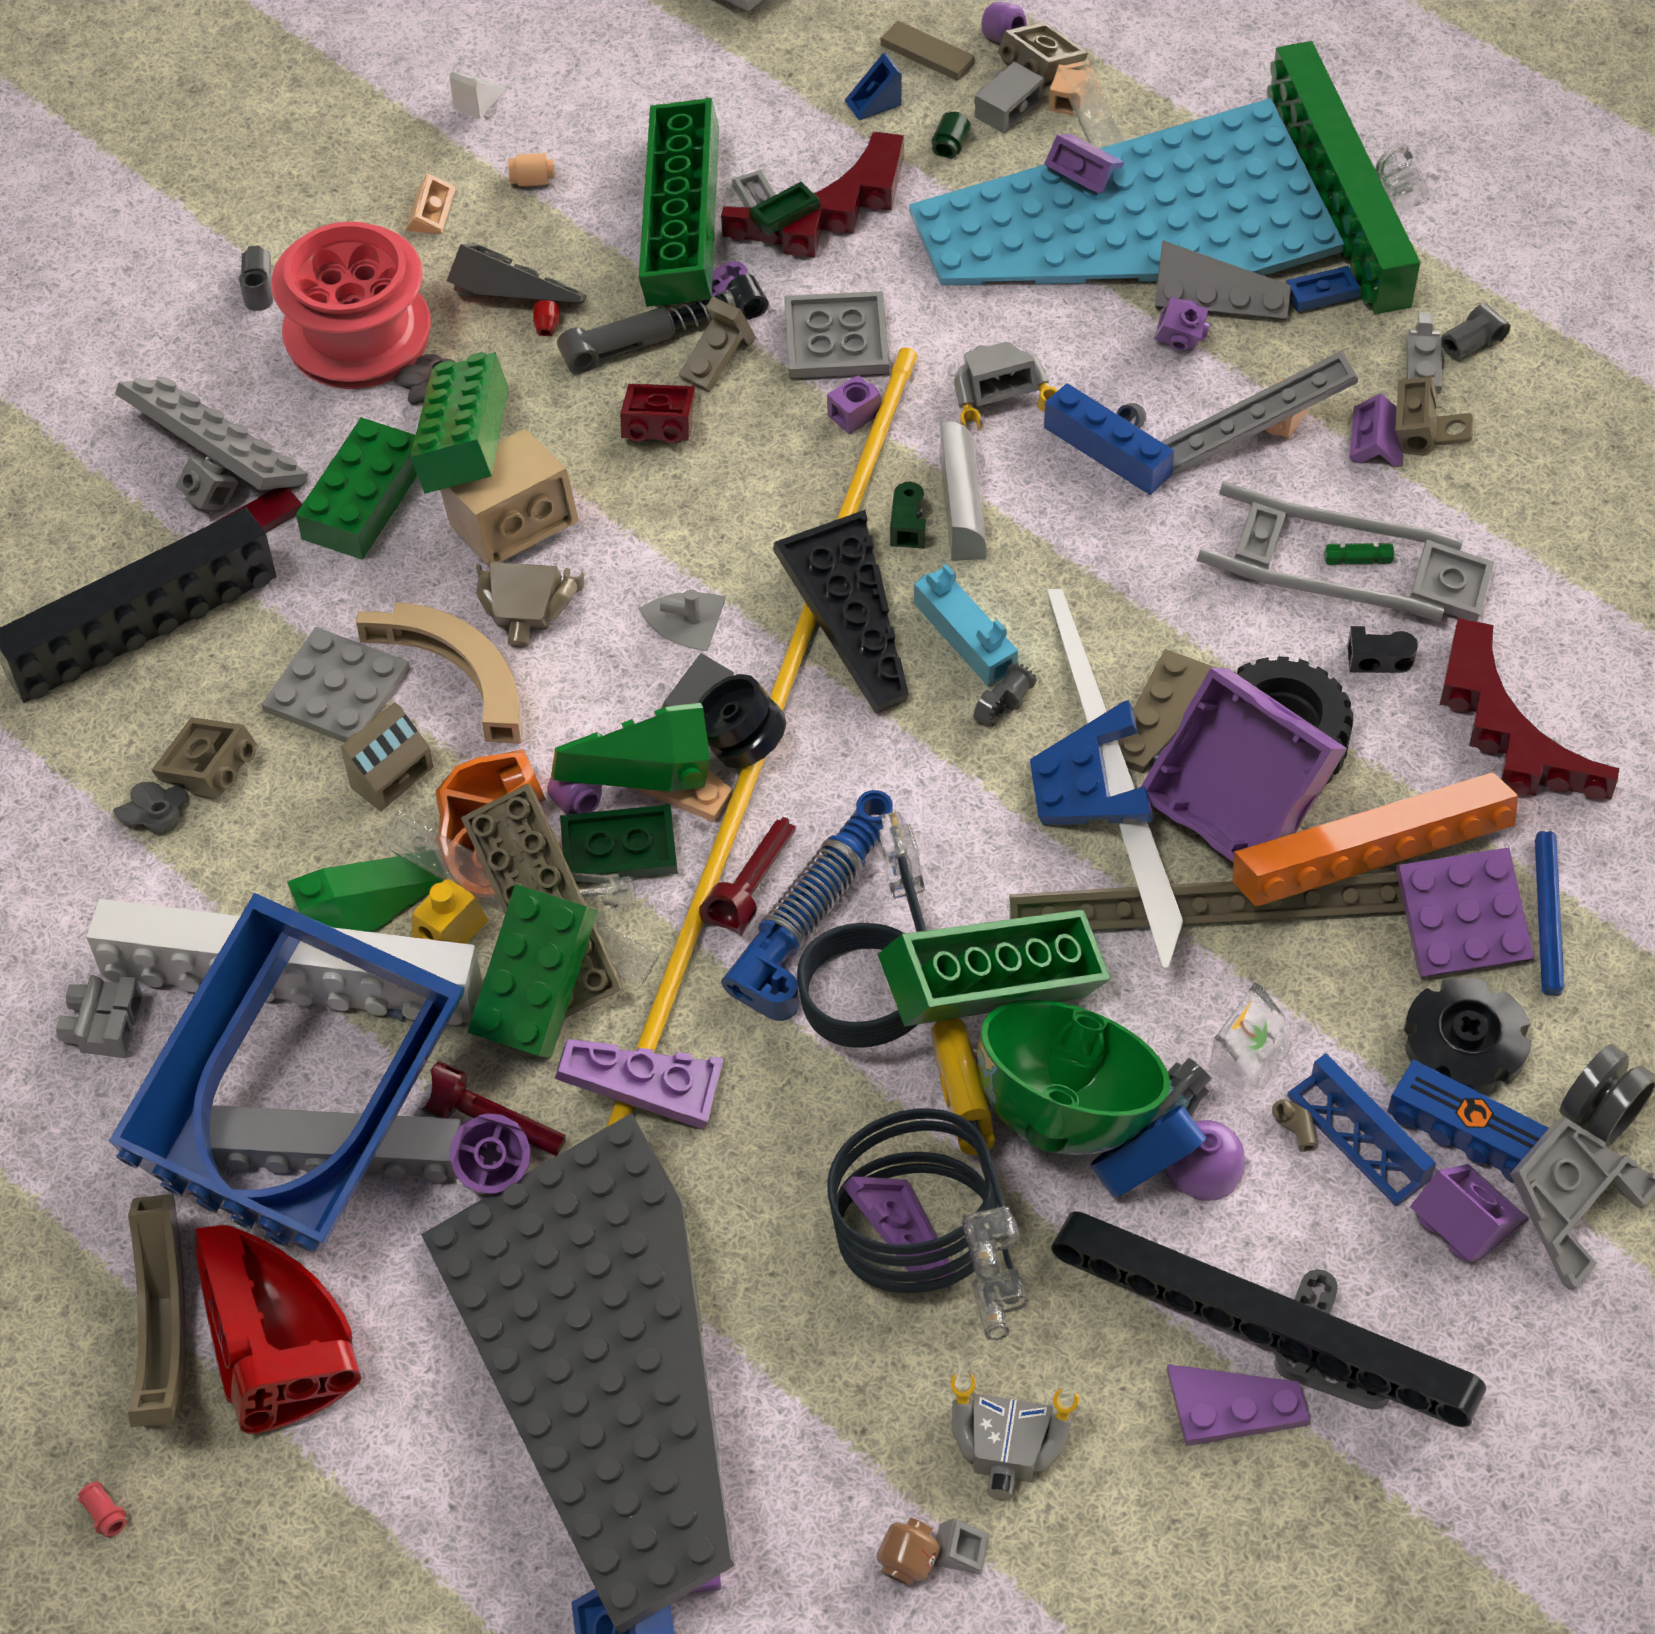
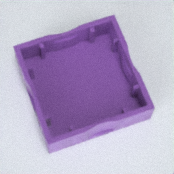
M1210 668L1184 712L1177 733L1161 751L1141 787L1145 786L1152 806L1175 822L1196 831L1212 848L1234 862L1235 851L1297 832L1347 748L1230 669Z

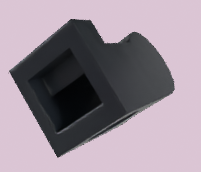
M1351 626L1347 642L1350 673L1407 672L1413 667L1418 649L1417 639L1412 634L1404 631H1397L1390 635L1366 634L1365 626Z

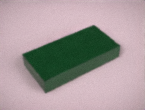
M800 181L748 209L749 218L769 236L819 209L820 199Z

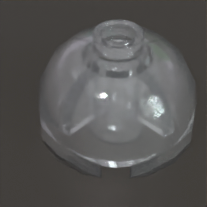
M1403 142L1385 152L1377 161L1375 170L1393 207L1398 210H1409L1430 201V193L1419 167H1416L1413 161L1409 160L1413 158V155Z

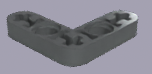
M1311 1270L1302 1278L1294 1300L1318 1310H1324L1323 1312L1330 1314L1337 1295V1281L1331 1273L1325 1270ZM1318 1282L1325 1285V1292L1321 1293L1317 1307L1310 1305L1313 1288L1311 1287H1315ZM1278 1352L1275 1353V1368L1282 1377L1288 1380L1297 1381L1304 1386L1367 1409H1380L1387 1405L1390 1400L1378 1394H1375V1396L1369 1395L1367 1393L1368 1390L1355 1385L1354 1390L1348 1388L1350 1382L1345 1380L1340 1383H1330L1323 1378L1321 1370L1301 1362H1297L1295 1367H1290L1287 1365L1288 1359L1286 1357L1288 1356Z

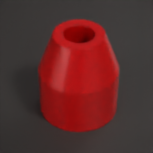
M549 300L538 301L535 303L533 311V323L539 336H552L559 325L560 306Z

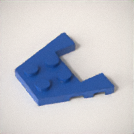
M1129 700L1123 701L1030 759L1038 817L1043 825L1088 824L1089 820L1107 819L1109 823H1122L1123 819H1138L1140 823L1154 821L1149 794L1145 786L1114 796H1110L1101 746L1138 734L1133 707Z

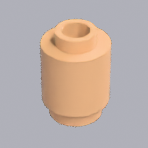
M546 153L518 154L516 158H508L510 184H518V187L549 185V178H555L553 159H547Z

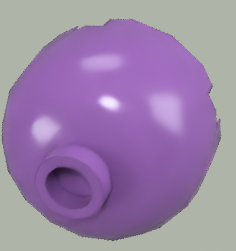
M486 1113L469 1120L458 1129L451 1142L450 1160L454 1174L465 1187L479 1194L503 1192L514 1182L515 1184L519 1182L529 1167L530 1146L527 1137L515 1121L503 1115Z
M1212 1120L1195 1121L1206 1136V1140L1193 1152L1167 1167V1177L1177 1190L1194 1196V1199L1201 1201L1218 1200L1231 1194L1242 1179L1246 1164L1243 1144L1235 1132L1222 1123Z

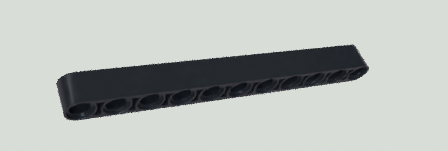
M1079 1211L1069 1213L1051 1245L1053 1254L1068 1265L1450 1425L1463 1428L1470 1426L1486 1392V1385L1483 1380L1469 1371Z

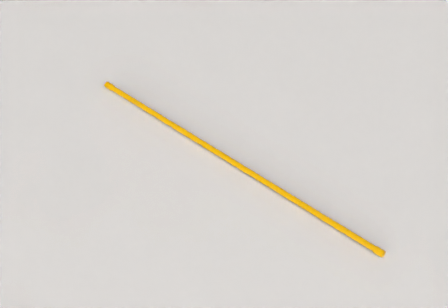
M903 347L898 351L891 370L890 380L837 519L857 513L904 387L910 379L918 357L917 353L911 348ZM806 602L769 696L782 711L817 622ZM765 758L751 766L743 767L635 1051L637 1048L653 1049V1054H655L703 926L699 915V907L713 886L719 883ZM616 1100L606 1127L632 1113L635 1106Z

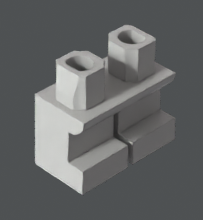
M90 975L88 984H69L66 993V1005L68 1009L80 1010L78 1017H59L56 1027L59 1040L77 1044L81 1053L126 1058L134 1029L132 1025H135L143 997L136 977H120L119 982H105L98 976Z

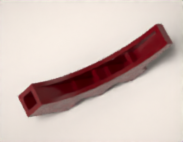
M873 131L867 148L856 164L838 180L814 193L820 199V208L769 236L749 218L748 209L752 207L723 206L721 213L722 237L731 238L736 241L744 239L760 241L765 244H783V254H789L794 257L806 256L815 258L822 230L831 231L836 234H854L860 207H868L872 210H892L904 159V135Z
M1458 618L1439 705L1449 706L1452 710L1459 712L1466 710L1475 712L1469 746L1476 747L1485 753H1505L1500 779L1518 796L1527 794L1536 796L1538 786L1543 785L1556 792L1567 790L1584 794L1590 799L1605 798L1611 800L1618 781L1620 768L1585 758L1564 748L1540 732L1519 711L1502 684L1496 670L1492 649L1494 625Z

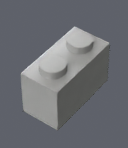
M1013 62L1004 71H1000L987 86L978 90L974 97L975 118L1005 134L1043 100L1044 78Z

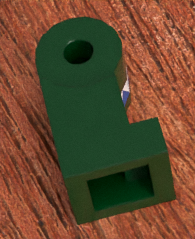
M903 482L894 490L890 523V546L925 548L926 519H919L924 512V489L915 482Z

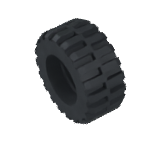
M1278 656L1277 660L1270 661L1269 657L1256 660L1255 665H1251L1249 662L1239 667L1237 675L1347 748L1326 784L1332 781L1333 774H1338L1343 767L1354 721L1353 711L1350 709L1351 701L1349 696L1342 692V685L1334 677L1329 679L1328 672L1317 666L1316 669L1310 667V663L1302 659L1294 662L1289 661V657Z

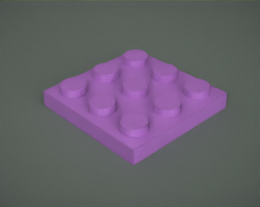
M1510 847L1401 864L1396 867L1420 978L1529 961L1534 958Z

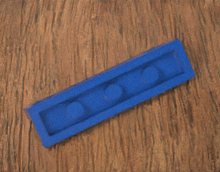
M1327 1053L1314 1061L1311 1076L1288 1092L1287 1097L1311 1113L1314 1124L1395 1207L1431 1180L1436 1162ZM1316 1085L1327 1096V1106L1310 1105L1302 1097V1094ZM1320 1114H1326V1120ZM1331 1115L1348 1117L1354 1123V1133L1337 1132L1331 1126ZM1359 1129H1360L1365 1135L1359 1134ZM1347 1141L1353 1142V1147ZM1358 1142L1375 1144L1381 1150V1161L1365 1160L1358 1153ZM1386 1156H1387L1392 1162H1386ZM1374 1169H1380V1175ZM1386 1170L1403 1172L1411 1183L1399 1192H1396L1385 1181Z

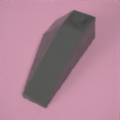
M475 242L460 244L446 280L455 285L454 291L472 297L473 293L579 303L583 302L587 296L549 277H545V279L539 278V273L530 267H524L519 264L509 265L513 259Z

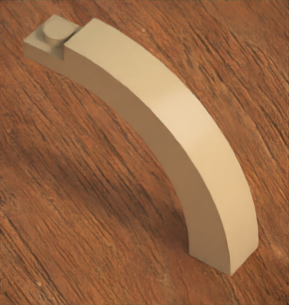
M395 602L393 613L358 611L356 625L360 643L412 646L436 653L448 659L468 675L480 692L484 702L482 726L485 742L521 744L522 717L515 679L500 651L479 630L449 613L411 603Z

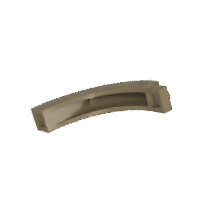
M174 1194L133 1198L128 1214L134 1253L138 1301V1358L135 1384L128 1409L130 1427L158 1428L166 1423H172L174 1417L181 1416L185 1386V1293Z

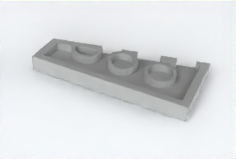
M1162 240L1155 301L1156 308H1163L1172 296L1181 300H1192L1198 303L1199 306L1207 308L1209 313L1287 320L1291 285Z

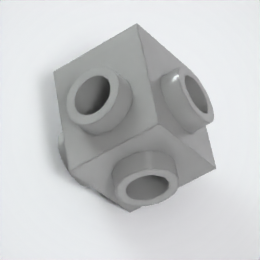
M210 457L205 459L189 458L175 487L186 496L185 499L189 504L200 510L222 511L227 507L239 482L224 469L223 465Z

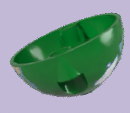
M1022 1000L995 1008L983 1021L977 1053L980 1082L991 1108L1007 1127L1029 1144L1042 1150L1058 1154L1085 1155L1101 1153L1116 1148L1134 1138L1155 1118L1169 1093L1170 1079L1168 1071L1155 1051L1127 1028L1100 1014L1059 1002Z

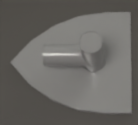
M689 589L684 593H674L657 598L639 607V610L646 622L666 639L689 648L708 651L726 596L701 593L694 589Z

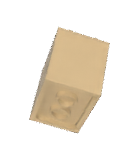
M526 428L498 442L491 477L440 490L449 524L489 568L490 562H502L579 522L567 468Z

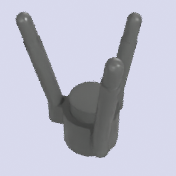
M1190 1058L1182 1065L1176 1062L1168 1071L1169 1079L1172 1080L1174 1078L1170 1083L1174 1089L1166 1097L1152 1121L1162 1116L1180 1095L1187 1100L1193 1095L1186 1108L1192 1117L1200 1101L1209 1092L1205 1086L1212 1079L1211 1076Z

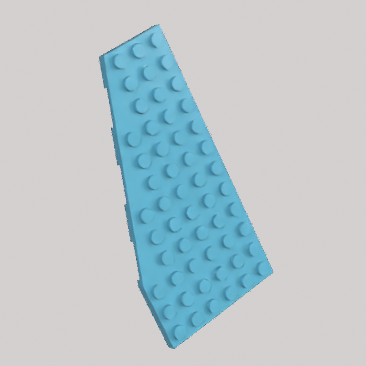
M1271 98L1099 148L1125 162L1122 169H1113L1103 193H1096L1048 166L1041 165L909 204V213L941 285H982V282L1032 280H1035V284L1086 283V279L1139 278V282H1158L1162 240L1263 276L1343 252L1344 242Z

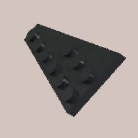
M865 509L775 541L773 551L873 711L878 713L906 702L909 692L901 658L898 657L894 641L896 637L888 617L889 607L879 565L876 564L873 553L874 543L872 535H869L867 527L868 518Z

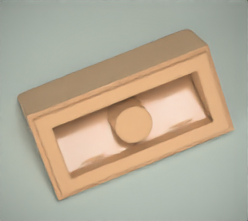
M427 173L418 187L406 231L442 234L456 187Z

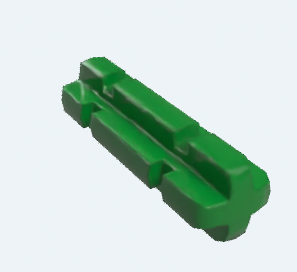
M1345 543V547H1341V544H1327L1324 557L1328 565L1340 564V561H1345V564H1374V560H1378V564H1388L1393 562L1394 547L1392 543H1378V546H1374V543Z

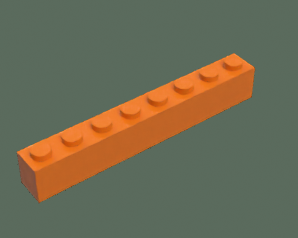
M1492 772L1234 852L1233 883L1255 907L1515 826L1518 795Z

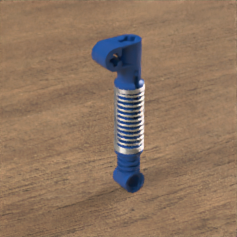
M870 790L859 796L856 802V810L839 830V833L829 836L821 844V849H818L816 855L812 856L811 861L807 862L806 867L802 868V873L797 875V879L793 880L792 885L788 886L787 891L783 892L781 898H778V903L773 905V909L769 910L768 915L764 916L758 926L759 933L721 980L723 988L731 997L775 1021H784L796 1014L799 1008L798 983L793 974L780 966L788 956L796 955L801 950L806 940L810 939L811 934L815 932L816 927H819L820 922L829 914L830 909L834 908L835 903L843 896L844 891L848 890L849 885L862 872L866 864L865 858L877 841L886 839L891 834L890 830L893 828V802L889 795L879 790Z

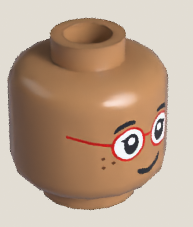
M911 1517L907 1524L900 1522L891 1524L876 1555L878 1562L883 1566L880 1572L910 1587L914 1581L922 1582L926 1580L940 1551L939 1543L930 1536L933 1528Z

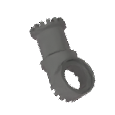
M1018 663L1009 665L1006 671L1007 676L1003 682L996 685L992 691H984L979 698L974 710V719L993 727L996 725L992 722L993 718L998 716L999 713L1003 714L1005 707L1012 711L1018 710L1022 705V697L1026 691L1033 688L1037 682L1036 675L1032 674V670L1028 671L1029 667L1027 666L1023 668L1024 664H1020V666Z

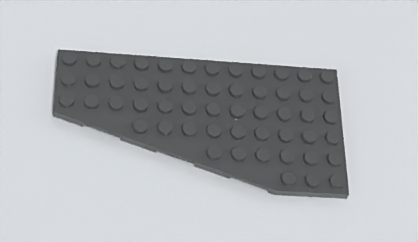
M632 1113L526 1173L516 1184L514 1182L503 1192L488 1195L421 1234L594 1587L619 1634L735 1566L729 1516L725 1508L719 1465V1444L712 1394L708 1385L701 1335L703 1329L696 1279L692 1270L685 1219L687 1218L686 1208Z

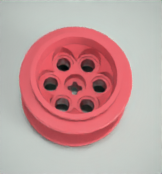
M338 222L319 227L307 233L291 244L279 257L272 272L271 290L278 308L285 315L282 324L283 343L296 367L307 377L318 383L335 388H368L393 380L401 369L414 365L417 358L422 356L429 340L431 316L425 299L419 293L423 277L421 260L415 248L404 237L392 230L373 224Z

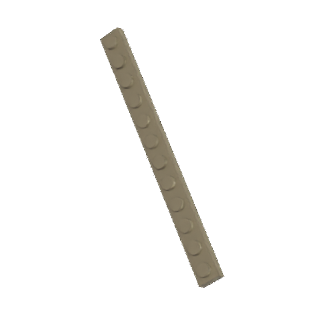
M1396 871L1362 873L1257 907L1239 890L1233 881L1170 885L1183 919L1182 924L1405 911ZM1138 887L1008 894L1010 919L1084 909L1092 930L1150 926Z

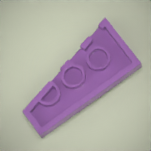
M567 1039L554 1079L704 1129L709 1119L724 1058L710 1056L709 1060L694 1059L692 1054L676 1052L674 1056L653 1054V1049L637 1048L636 1051L620 1050L617 1045Z

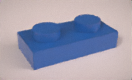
M1348 266L1286 281V284L1291 285L1290 299L1297 312L1359 298L1360 287Z

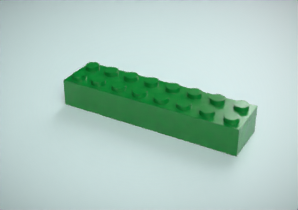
M712 98L650 106L638 276L647 307L695 302L712 298L719 124Z

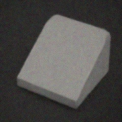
M955 1518L939 1524L936 1541L940 1545V1551L933 1565L980 1575L989 1533Z

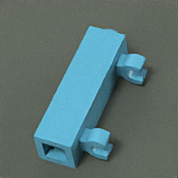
M945 564L943 568L922 576L914 583V605L989 687L1007 676L1006 671L1009 665L1018 663V649L1006 637L1007 630L997 619L992 622L958 585L955 581L956 574Z

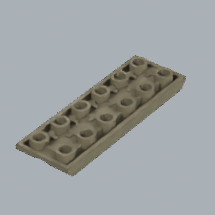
M528 783L461 817L504 915L515 884L586 906L540 802ZM595 924L564 1019L623 990L621 980Z

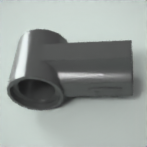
M260 245L248 246V249L242 253L241 274L239 275V283L245 306L252 311L265 310L273 303L271 255L268 250H264Z
M1483 303L1472 310L1465 322L1442 334L1441 345L1444 348V352L1452 359H1461L1485 344L1492 347L1494 346L1492 343L1495 341H1503L1508 335L1511 325L1487 303Z

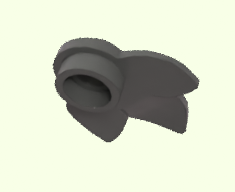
M436 354L422 355L417 358L415 365H409L401 369L395 376L394 382L411 387L408 394L409 403L425 399L431 370L442 362L453 361L455 363V361L443 359Z
M141 782L131 789L130 796L132 801L114 808L113 812L115 817L124 824H144L153 833H165L177 825L178 809L186 803L187 793L181 786H174L164 790L155 782Z

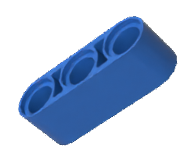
M1179 1105L1147 1124L1131 1140L1100 1154L1091 1162L1090 1167L1111 1196L1117 1198L1193 1152L1204 1143L1206 1136L1184 1106Z

